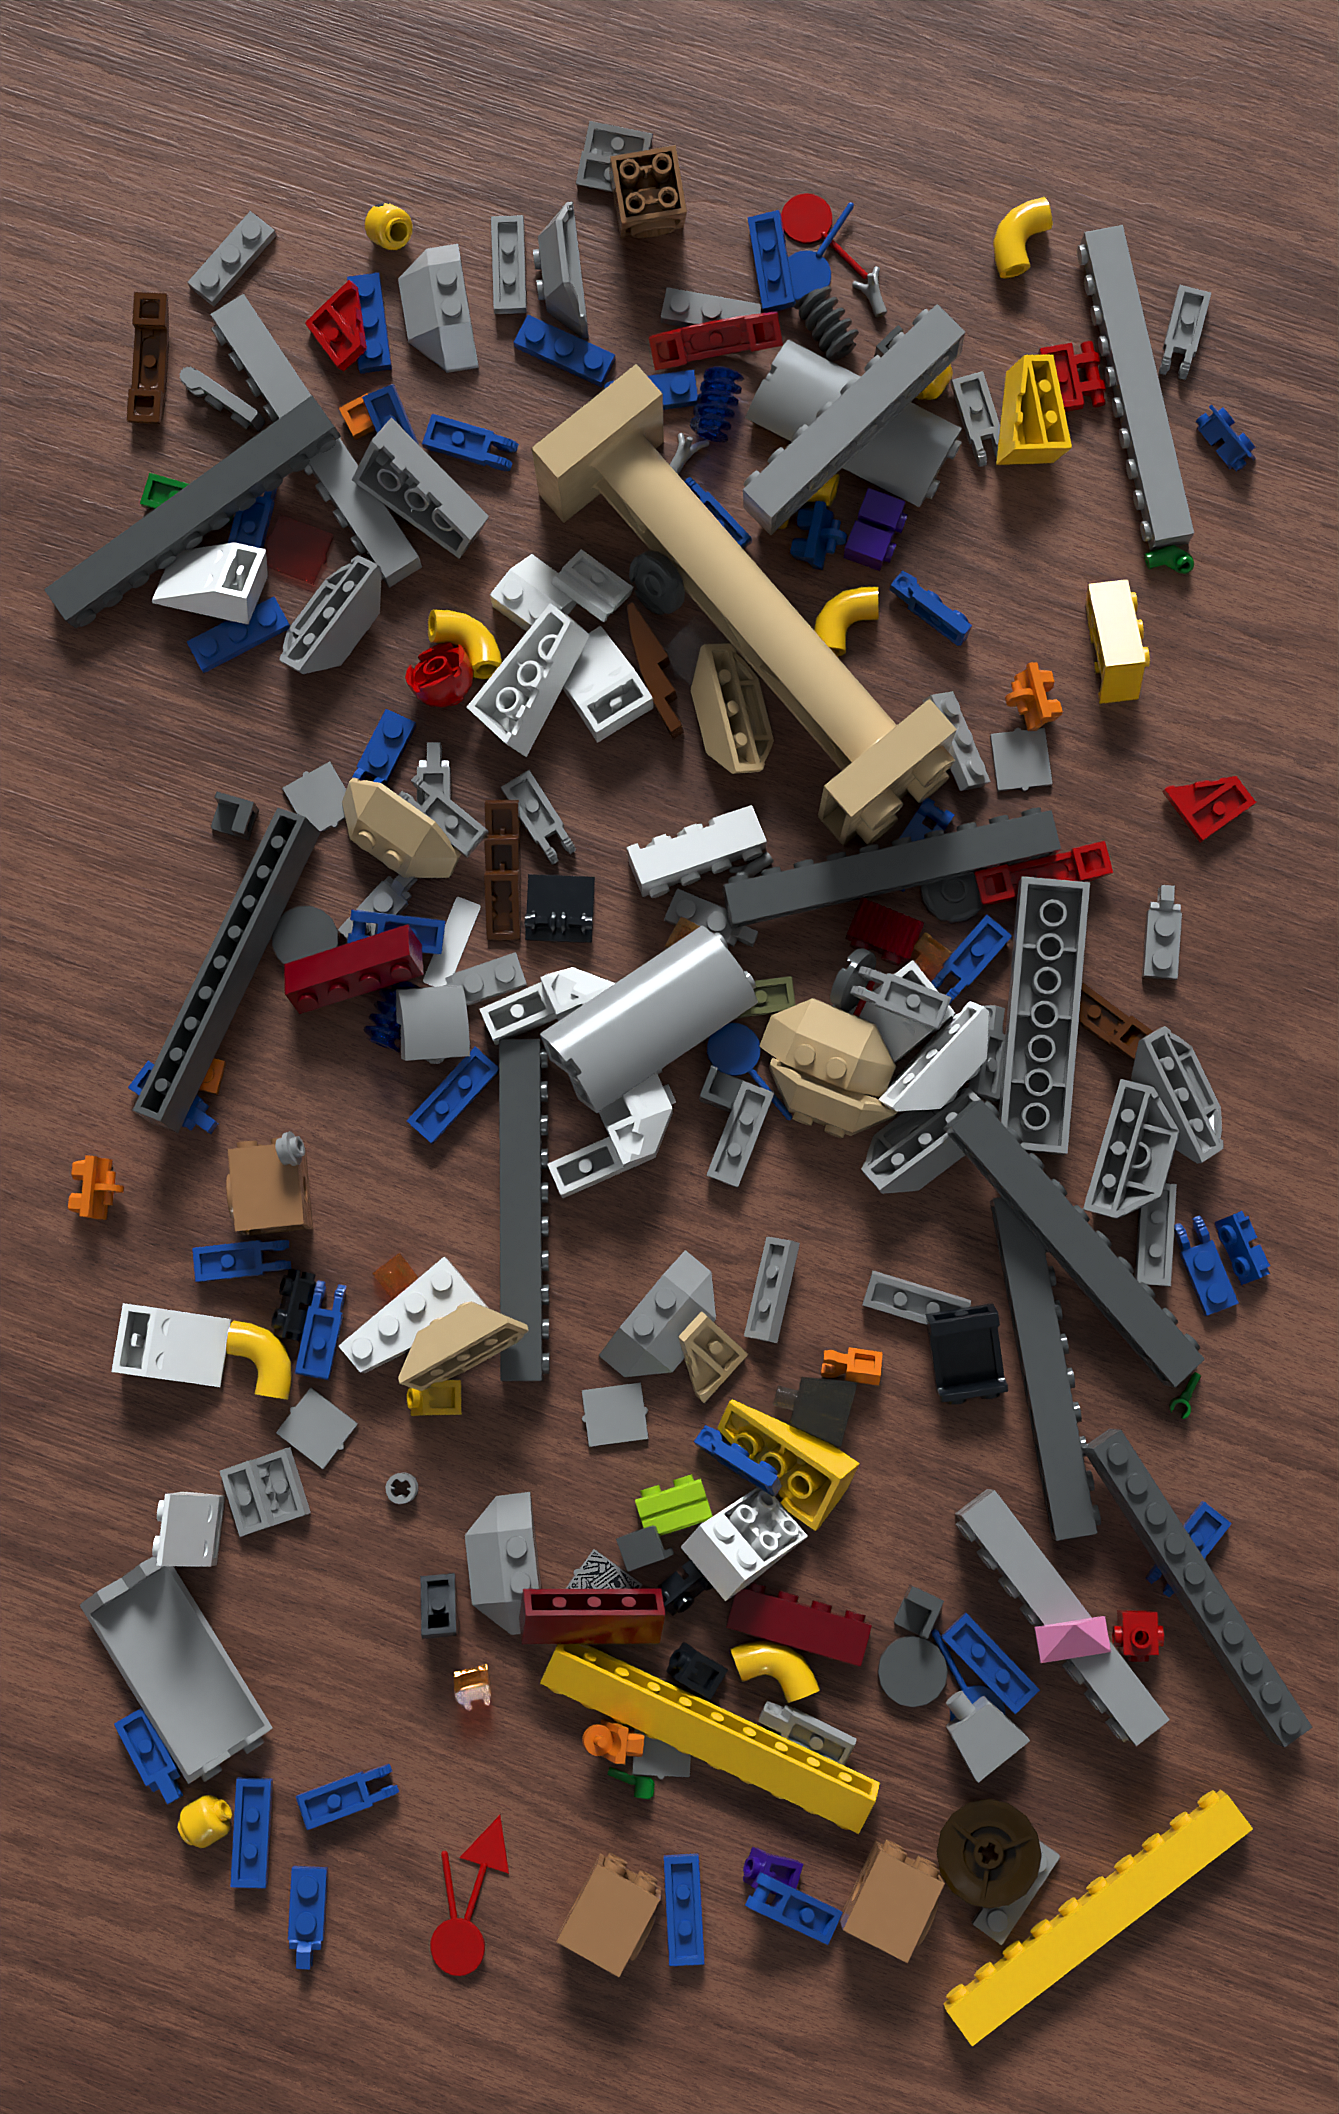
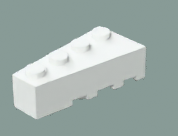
M550 603L469 703L467 708L508 746L527 757L590 634L568 615Z
M750 805L714 817L708 822L710 826L703 828L702 824L684 827L677 834L678 837L673 839L671 836H666V834L655 837L643 849L639 848L638 843L628 846V862L642 897L650 895L651 898L662 896L670 891V886L680 882L682 886H686L700 880V874L711 870L714 874L720 873L732 867L731 862L741 858L744 861H750L763 854L762 850L766 849L767 840L753 806Z
M443 1257L342 1342L339 1348L359 1372L367 1373L410 1351L418 1331L429 1326L430 1322L434 1319L444 1317L455 1311L460 1304L472 1301L487 1308L488 1306L446 1257Z

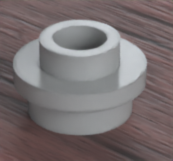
M290 1131L283 1133L282 1138H278L275 1143L279 1160L283 1165H300L302 1156L305 1155L302 1139Z

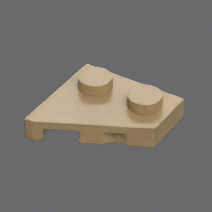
M702 1311L678 1336L695 1395L703 1403L710 1398L748 1356L747 1352Z

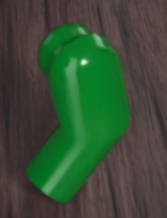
M1175 545L1144 554V560L1148 569L1166 565L1178 573L1187 574L1194 568L1192 556Z

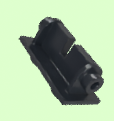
M289 1269L288 1274L282 1277L279 1294L282 1295L280 1308H276L273 1313L271 1327L274 1328V1336L285 1338L287 1331V1339L300 1341L304 1331L307 1311L298 1308L300 1303L312 1305L317 1283L314 1281L316 1274L302 1272V1276L299 1278L300 1270Z
M691 1559L682 1566L689 1577L683 1580L676 1571L657 1586L662 1590L664 1608L672 1616L677 1612L682 1613L689 1609L694 1603V1598L701 1592L714 1588Z

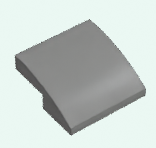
M589 121L576 185L612 192L609 176L610 156L650 150L653 134Z
M463 986L396 989L397 1023L401 1025V1059L407 1061L470 1056L469 1024Z
M291 1447L220 1470L240 1537L311 1513Z

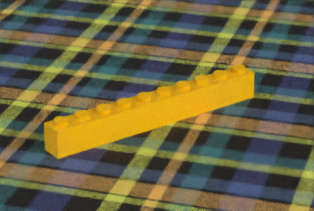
M557 1644L540 1684L548 1687L556 1694L570 1697L588 1709H595L612 1717L614 1721L620 1724H627L643 1732L649 1738L661 1740L675 1747L683 1754L697 1757L715 1769H722L739 1777L741 1781L747 1784H754L770 1792L778 1799L788 1800L802 1807L810 1814L824 1817L842 1829L851 1830L859 1834L876 1802L880 1782L587 1644Z
M1214 1790L1206 1793L1198 1800L1199 1807L1190 1814L1183 1812L1176 1816L1170 1822L1171 1828L1161 1836L1159 1833H1156L1149 1837L1142 1844L1144 1849L1134 1857L1129 1854L1119 1860L1114 1866L1116 1871L1107 1878L1100 1876L1093 1880L1086 1887L1088 1892L1078 1900L1073 1897L1062 1904L1058 1909L1060 1914L1050 1922L1044 1919L1036 1924L1030 1931L1032 1935L1024 1942L1020 1943L1018 1940L1010 1944L1002 1952L1004 1955L1002 1959L994 1965L988 1962L979 1968L974 1974L976 1979L967 1986L959 1984L946 1995L948 2000L943 2005L971 2046L978 2043L1252 1831L1253 1828L1228 1794L1222 1790H1219L1217 1793Z

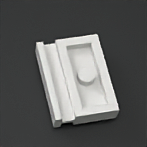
M582 549L559 573L554 575L551 583L603 622L631 595L633 590L630 584Z

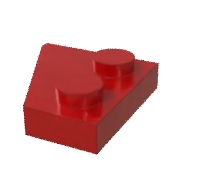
M348 280L305 322L334 364L343 372L367 350L358 287Z
M1237 776L1220 778L1217 781L1194 782V784L1177 787L1172 785L1162 791L1200 843L1256 804L1254 798Z

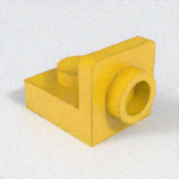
M461 1380L436 1382L422 1391L409 1388L407 1391V1406L411 1409V1416L462 1415Z

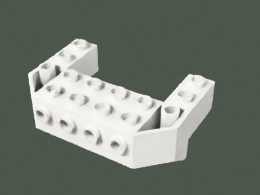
M571 967L540 977V983L479 1010L495 1045H498L499 1040L512 1039L555 1019L560 1021L615 983ZM662 1069L599 1111L609 1137L547 1164L562 1198L656 1158L673 1114L671 1105L676 1103L669 1085L663 1086L658 1077Z

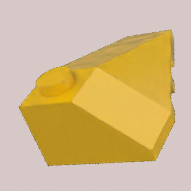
M733 1399L729 1401L717 1427L731 1445L736 1443L750 1454L748 1458L758 1464L764 1461L778 1471L777 1476L782 1485L778 1494L783 1499L780 1503L787 1512L814 1531L820 1528L847 1491L860 1464L834 1445Z

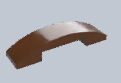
M134 292L132 324L135 327L132 386L131 389H128L127 422L160 424L164 408L168 371L167 293Z
M1082 982L1078 1023L1098 1039L1135 1061L1139 1040L1154 1031L1132 1015L1130 1017Z

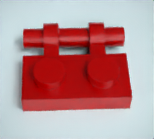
M1093 341L1081 343L1082 354L1074 355L1072 343L1039 349L1038 355L1054 356L1065 412L1083 409V396L1086 395L1091 396L1092 405L1095 408L1106 404L1104 393L1106 392L1105 382L1100 379L1098 369L1100 358L1099 353L1094 350ZM1077 368L1085 369L1086 382H1080Z

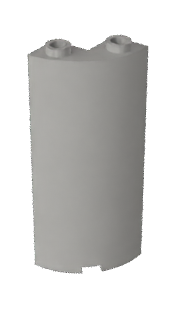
M787 340L772 362L771 370L766 379L762 380L745 418L793 442L792 436L801 426L806 424L809 427L817 419L816 414L828 401L834 403L842 395L840 391L844 385L852 378L858 380L861 376ZM910 402L842 468L920 507L926 497L932 499L940 485V481L936 477L947 458L952 460L955 458L962 444L961 441L957 440L962 428Z
M702 925L540 1033L549 1059L568 1073L577 1098L595 1113H598L756 1005L758 1000L753 990L756 988V983L747 971L742 970L730 953L723 936L718 932L713 934Z
M151 1557L136 1566L122 1578L94 1593L82 1602L80 1607L187 1783H191L200 1776L205 1782L222 1771L219 1764L241 1749H244L246 1754L263 1744L264 1740L261 1736L273 1729L174 1566H156L157 1557Z

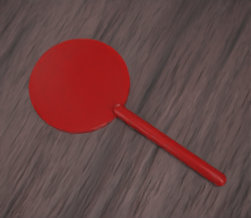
M804 193L792 197L784 205L781 213L784 232L792 240L803 244L815 243L821 239L825 240L832 225L830 206L824 199L814 194ZM832 240L829 245L863 279L868 278V273Z
M442 1851L441 1858L451 1919L444 1921L435 1929L430 1943L431 1954L441 1970L450 1975L463 1976L473 1972L481 1964L485 1954V1942L482 1933L472 1922L457 1917L448 1852Z

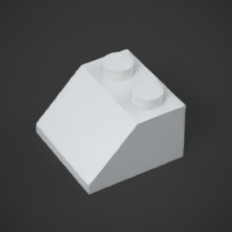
M533 554L512 567L490 594L492 607L526 632L550 603L568 615L577 602L551 584L557 572Z

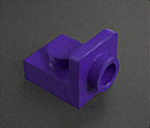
M752 1847L750 1855L744 1863L743 1881L756 1889L758 1883L755 1881L759 1873L762 1872L797 1889L803 1863L798 1860L769 1854L760 1848Z

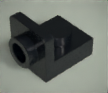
M685 1642L681 1644L679 1649L673 1652L666 1670L678 1682L709 1700L713 1697L728 1671L726 1667Z

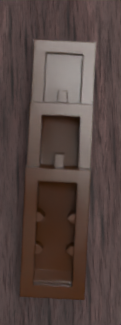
M632 602L627 605L631 638L645 685L653 697L656 711L671 737L675 739L683 734L684 730L681 722L669 706V703L677 699L675 689L662 671L670 665V660Z
M486 800L484 803L485 828L489 832L484 838L487 940H520L521 854L519 800Z

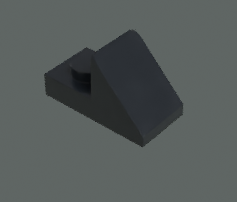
M455 1573L420 1576L422 1639L457 1636L460 1629V1621L457 1611V1582Z

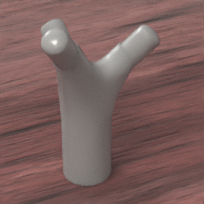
M877 266L873 268L872 273L867 275L868 284L854 281L852 287L861 290L867 296L875 317L885 315L887 310L879 289L878 274L880 268Z
M679 433L678 449L669 465L679 475L687 460L701 448L709 446L708 440L691 445L692 437H687L685 441L684 434Z
M765 852L749 864L730 867L729 871L730 873H737L736 876L748 874L750 879L754 878L759 872L774 863L770 854Z

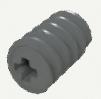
M826 286L804 295L796 302L793 308L799 310L798 314L802 320H806L805 326L809 331H813L812 337L815 341H819L820 350L827 352L826 359L834 362L845 357L855 348L856 343L853 340L859 334V331L853 329L847 332L846 329L852 324V320L847 318L840 321V318L845 313V309L841 307L833 310V307L839 300L837 297L826 299L832 291L831 287Z

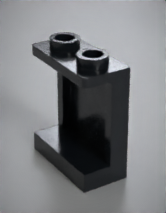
M993 1303L925 1314L936 1393L941 1402L957 1405L966 1402L967 1398L980 1396L982 1399H993L999 1397L1000 1393L1009 1391L1004 1376L998 1326H1000L999 1314Z

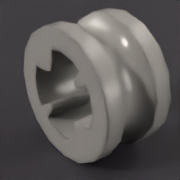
M406 1472L391 1476L385 1487L388 1498L397 1504H405L412 1501L419 1489L416 1478ZM397 1479L400 1482L406 1480L409 1482L411 1487L407 1488L410 1491L407 1497L404 1494L395 1495L393 1489L397 1488V1486L393 1485Z

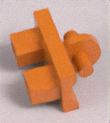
M1031 662L1026 665L1027 668L1014 676V682L1011 683L1013 692L1007 694L1005 700L1007 706H1017L1019 715H1024L1028 731H1037L1045 723L1058 719L1063 711L1060 701L1057 699L1047 700L1046 692H1049L1054 687L1055 682L1052 671L1039 670L1038 663Z
M85 1155V1160L72 1163L71 1175L73 1180L83 1181L82 1193H71L69 1196V1211L79 1213L80 1217L97 1220L107 1219L108 1206H113L114 1193H124V1186L115 1185L116 1172L111 1171L112 1159Z
M601 1719V1725H592L586 1729L582 1742L589 1754L602 1756L615 1764H625L626 1756L642 1757L644 1735L636 1734L634 1730L613 1720Z

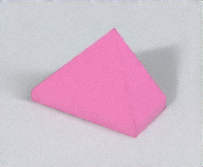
M1105 1616L1034 1627L1040 1663L1111 1652Z

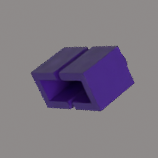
M868 488L858 513L859 518L855 521L845 546L843 558L878 571L881 570L884 561L890 563L897 545L891 541L895 532L902 533L908 514L903 513L905 501Z

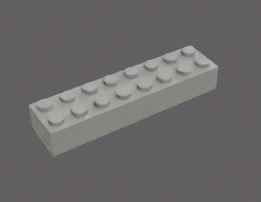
M938 304L930 311L924 309L914 319L912 323L914 327L906 334L900 332L888 345L890 349L882 357L876 355L864 368L866 372L858 380L855 378L849 380L840 391L842 395L834 403L831 401L825 403L817 412V419L809 427L806 424L801 426L792 436L793 442L785 450L782 447L777 449L768 459L769 465L761 473L756 470L745 480L743 484L745 486L743 489V508L770 535L781 527L961 354L966 332Z
M1023 876L1018 882L999 1104L1000 1117L998 1119L1006 1129L1010 1127L1018 1133L1023 1141L1020 1145L1026 1152L1062 1156L1068 1154L1090 882Z
M986 1489L955 1513L960 1520L955 1524L967 1540L971 1542L975 1540L981 1548L977 1551L978 1556L989 1569H997L1002 1577L998 1582L1010 1597L1012 1596L1014 1599L1018 1597L1024 1605L1019 1609L1031 1625L1037 1627L1039 1625L1044 1626L1092 1618L995 1490ZM1111 1642V1652L1065 1659L1066 1662L1062 1664L1063 1668L1079 1685L1084 1683L1088 1689L1084 1692L1085 1697L1101 1714L1106 1712L1109 1719L1105 1723L1123 1743L1128 1740L1137 1746L1170 1720Z

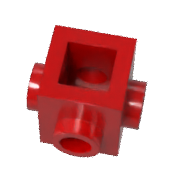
M1117 1610L1118 1626L1112 1627V1643L1114 1647H1118V1652L1122 1655H1128V1661L1148 1662L1149 1655H1159V1647L1164 1646V1630L1162 1625H1158V1612L1153 1610ZM1140 1631L1141 1637L1138 1641H1135V1635Z

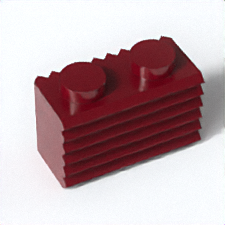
M862 898L845 939L851 941L850 947L853 949L864 948L868 951L871 949L881 953L883 961L899 966L901 962L908 964L924 922Z

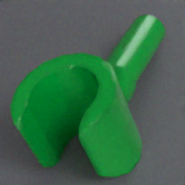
M1194 1372L1180 1397L1173 1398L1169 1403L1171 1413L1177 1403H1185L1186 1409L1182 1413L1181 1419L1187 1418L1191 1413L1189 1401L1201 1378L1200 1374Z
M613 1767L609 1768L607 1775L635 1785L634 1797L642 1799L653 1797L655 1784L652 1778L629 1775Z

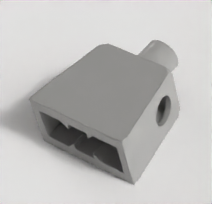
M961 1690L952 1695L946 1702V1705L956 1716L946 1725V1728L969 1771L978 1783L1030 1742L1024 1732L985 1696L980 1697L972 1704Z

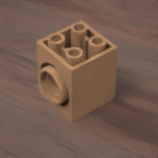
M676 145L610 156L609 176L620 239L627 237H656L671 233L675 229L684 228L687 210Z
M278 1138L271 1139V1145L257 1144V1141H243L237 1143V1148L228 1149L230 1173L226 1179V1194L230 1217L234 1221L235 1232L244 1236L313 1229L306 1148L305 1155L302 1156V1162L297 1166H292L291 1164L283 1165L275 1147Z
M886 1839L884 1844L875 1840L842 1910L840 1923L843 1931L908 1963L915 1946H919L923 1942L932 1925L938 1908L937 1899L945 1883L939 1874L940 1870L936 1868L937 1865L919 1855L916 1860L907 1857L908 1854L904 1852L905 1849Z
M600 1853L559 1930L556 1942L620 1977L628 1960L634 1961L638 1956L655 1923L656 1915L653 1913L661 1899V1887L656 1885L658 1880L649 1873L640 1870L636 1874L627 1869V1862L617 1855L609 1853L606 1857Z

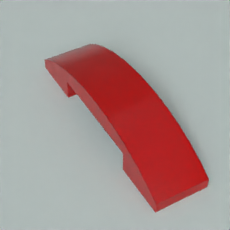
M778 312L715 320L649 337L655 370L686 365L689 361L746 350L753 352L783 346Z
M1101 841L1072 848L1069 852L1011 866L1005 864L976 871L974 876L982 905L1017 900L1018 882L1022 876L1089 882L1113 874V869L1106 843Z

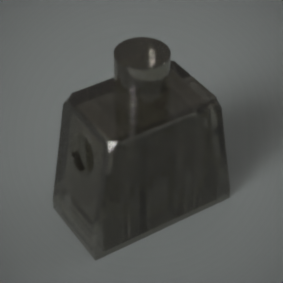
M801 1377L797 1390L778 1385L773 1405L792 1410L789 1420L790 1425L834 1446L841 1447L857 1383Z

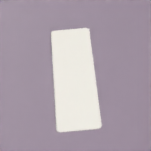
M460 897L455 899L445 924L442 954H433L423 979L424 983L440 987L447 984L446 977L455 973L481 906Z

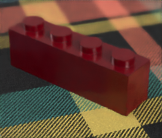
M407 924L284 964L285 995L298 1013L302 1014L422 976V944Z
M753 1582L734 1595L726 1628L857 1666L862 1665L872 1628L870 1623L865 1622L866 1615L846 1610L845 1615L831 1612L832 1605L812 1600L811 1606L798 1602V1595L780 1590L778 1596L764 1593L766 1586Z
M523 1589L519 1614L522 1644L660 1643L665 1620L661 1589Z

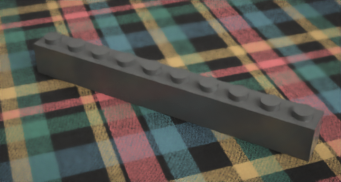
M311 395L44 589L64 620L70 625L77 628L90 624L96 618V614L102 609L119 603L124 593L131 588H138L144 585L149 580V575L159 568L164 569L170 566L176 560L178 554L185 549L189 550L199 545L203 540L202 537L211 530H218L224 527L229 522V517L239 510L244 511L250 508L256 502V498L265 491L269 492L278 488L282 484L283 478L290 473L304 469L309 464V459L319 452L324 453L333 448L337 442L336 440L341 437L340 433Z
M277 807L132 1110L150 1123L176 1133L179 1132L321 833L305 816Z
M1040 807L1032 808L1021 812L1022 817L1009 820L1008 815L997 816L989 819L988 825L977 827L976 822L966 823L957 826V832L944 834V830H936L924 834L925 839L912 842L911 837H905L892 841V846L879 849L878 844L860 848V854L847 856L846 852H839L828 855L826 857L827 861L814 864L813 859L794 863V869L781 871L780 867H773L761 871L762 876L749 879L748 874L731 877L728 879L729 883L724 884L722 888L731 929L969 875L976 871L1005 864L1008 866L1056 855L1061 850L1052 810L1042 812Z
M540 1039L499 1040L500 1313L527 1324L529 1330L518 1343L500 1352V1381L502 1382L544 1381V1374H550V1354L543 1353V1339L550 1338L549 1319H543V1305H549L550 1298L549 1285H543V1271H549V1250H543V1237H549V1216H543V1203H549V1183H542V1169L549 1168L547 1165L549 1163L548 1149H542V1135H548V1115H542V1102H548V1081H542V1068H548V1054L546 1049L542 1048Z
M982 1100L972 1101L943 1127L944 1131L1163 1385L1178 1386L1205 1360L1198 1352L1200 1349L1199 1344L1189 1334L1186 1333L1184 1335L1176 1326L1178 1320L1168 1309H1161L1154 1301L1156 1295L1153 1290L1145 1283H1139L1132 1275L1134 1272L1132 1266L1123 1257L1119 1256L1117 1258L1111 1251L1110 1247L1112 1244L1102 1232H1095L1087 1223L1090 1219L1085 1211L1078 1205L1073 1206L1065 1197L1067 1195L1065 1188L1057 1180L1049 1179L1043 1172L1045 1166L1042 1161L1033 1153L1028 1154L1020 1145L1023 1141L1018 1133L1010 1127L1006 1129L998 1119L1000 1117L998 1110L988 1101L985 1103Z
M1002 1197L993 1198L990 1201L1051 1537L1052 1540L1058 1541L1097 1534L1096 1526L1101 1525V1517L1097 1504L1092 1505L1090 1491H1094L1095 1486L1091 1470L1086 1471L1083 1457H1086V1454L1082 1447L1087 1444L1085 1436H1079L1077 1423L1082 1422L1079 1403L1078 1401L1073 1402L1071 1388H1075V1378L1072 1368H1067L1064 1354H1069L1067 1337L1065 1333L1060 1334L1058 1320H1062L1063 1315L1060 1301L1054 1300L1052 1287L1056 1286L1055 1271L1053 1266L1047 1265L1045 1253L1049 1251Z
M1108 1429L1083 1446L1082 1450L1269 1741L1286 1747L1313 1728L1123 1431L1120 1429Z

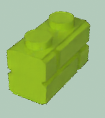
M690 1474L672 1480L674 1487L661 1491L660 1485L640 1490L641 1498L635 1499V1503L643 1528L654 1525L659 1536L705 1522L713 1517L701 1478L694 1480L693 1475Z

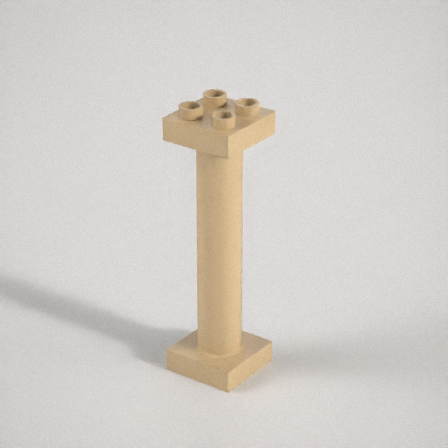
M635 364L531 448L539 495L562 522L565 523L601 493L650 550L658 551L669 558L676 566L683 580L685 591L842 770L824 785L818 818L843 846L857 835L867 845H870L883 836L898 821L895 813L903 806L901 798L910 793L918 803H921L948 780L949 776L946 771L956 761L949 753V749L957 729L931 699H928L898 725L894 723L656 450L657 447L664 443L663 394L641 368Z

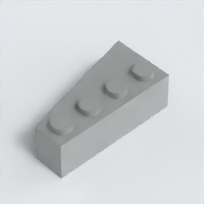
M392 417L371 440L352 478V481L459 559L479 535L489 518L478 504Z

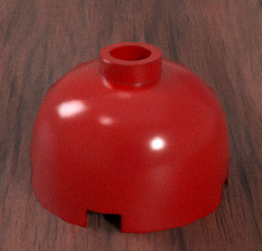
M445 642L422 652L418 656L420 662L414 669L410 664L405 675L406 682L413 694L420 701L431 707H447L459 704L470 690L474 679L473 667L463 647L459 644L458 648L453 647L452 643Z

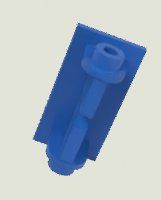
M1210 405L1209 408L1213 411V414L1210 416L1206 413L1201 415L1196 420V423L1199 425L1197 430L1202 433L1211 446L1215 445L1220 439L1224 440L1225 443L1216 452L1229 469L1233 468L1238 472L1247 464L1244 461L1247 456L1253 460L1256 459L1251 452L1256 447L1244 432L1238 436L1232 429L1231 425L1235 421L1224 407L1218 411L1213 405Z
M1240 1211L1214 1222L1218 1230L1219 1239L1225 1246L1232 1262V1269L1238 1276L1241 1285L1270 1274L1267 1268L1270 1267V1264L1261 1245L1259 1244L1252 1248L1249 1246L1248 1242L1257 1238L1249 1216L1245 1217L1243 1211Z

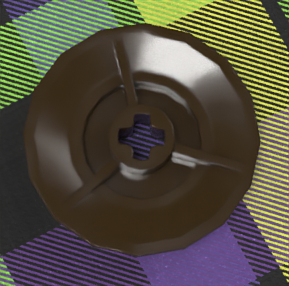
M992 1799L969 1802L952 1813L940 1832L936 1851L940 1873L950 1890L966 1903L987 1909L1009 1906L1026 1895L1038 1877L1042 1859L1038 1833L1028 1817L1011 1804ZM994 1844V1851L999 1854L998 1859L990 1860L987 1864L985 1863L986 1856L982 1854V1849L984 1847L990 1848Z

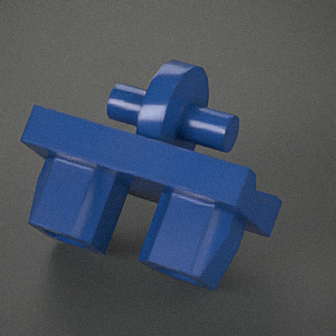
M816 501L814 508L799 509L797 526L801 530H809L808 539L794 538L790 550L791 555L795 559L808 562L813 569L823 570L826 553L834 554L836 545L846 544L848 538L847 534L840 530L841 521L833 519L834 513L826 508L827 504L824 501Z

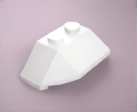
M969 1001L962 1011L949 1020L898 1074L887 1088V1091L879 1098V1101L895 1111L941 1109L944 1105L952 1102L957 1096V1091L967 1080L972 1079L978 1074L980 1066L987 1059L989 1011L984 1006Z

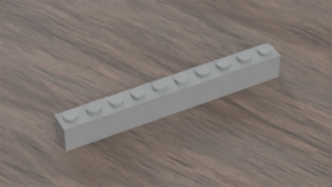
M1123 225L1084 232L1081 244L1077 246V257L1079 264L1085 266L1087 274L1084 276V288L1087 296H1092L1094 306H1091V318L1093 325H1098L1101 335L1098 337V349L1100 355L1106 357L1108 367L1105 368V379L1107 386L1113 388L1115 398H1112V410L1115 418H1120L1122 429H1119L1120 444L1122 448H1127L1129 457L1126 460L1127 475L1129 479H1134L1136 490L1133 491V501L1136 510H1141L1143 522L1140 523L1141 536L1143 541H1148L1150 551L1170 545L1189 544L1194 535V529Z
M244 294L210 314L215 324L211 328L214 336L221 346L227 343L232 351L228 354L229 358L238 371L244 369L249 376L245 381L255 397L261 395L267 403L263 406V409L272 423L311 396ZM338 438L333 448L324 453L319 452L309 459V464L303 470L307 476L312 473L319 482L315 487L325 502L332 501L336 507V510L333 511L336 520L342 528L347 526L354 534L350 540L358 553L362 555L366 552L371 562L381 567V580L383 579L390 588L422 567L420 558L385 505L352 481L358 465L341 439Z

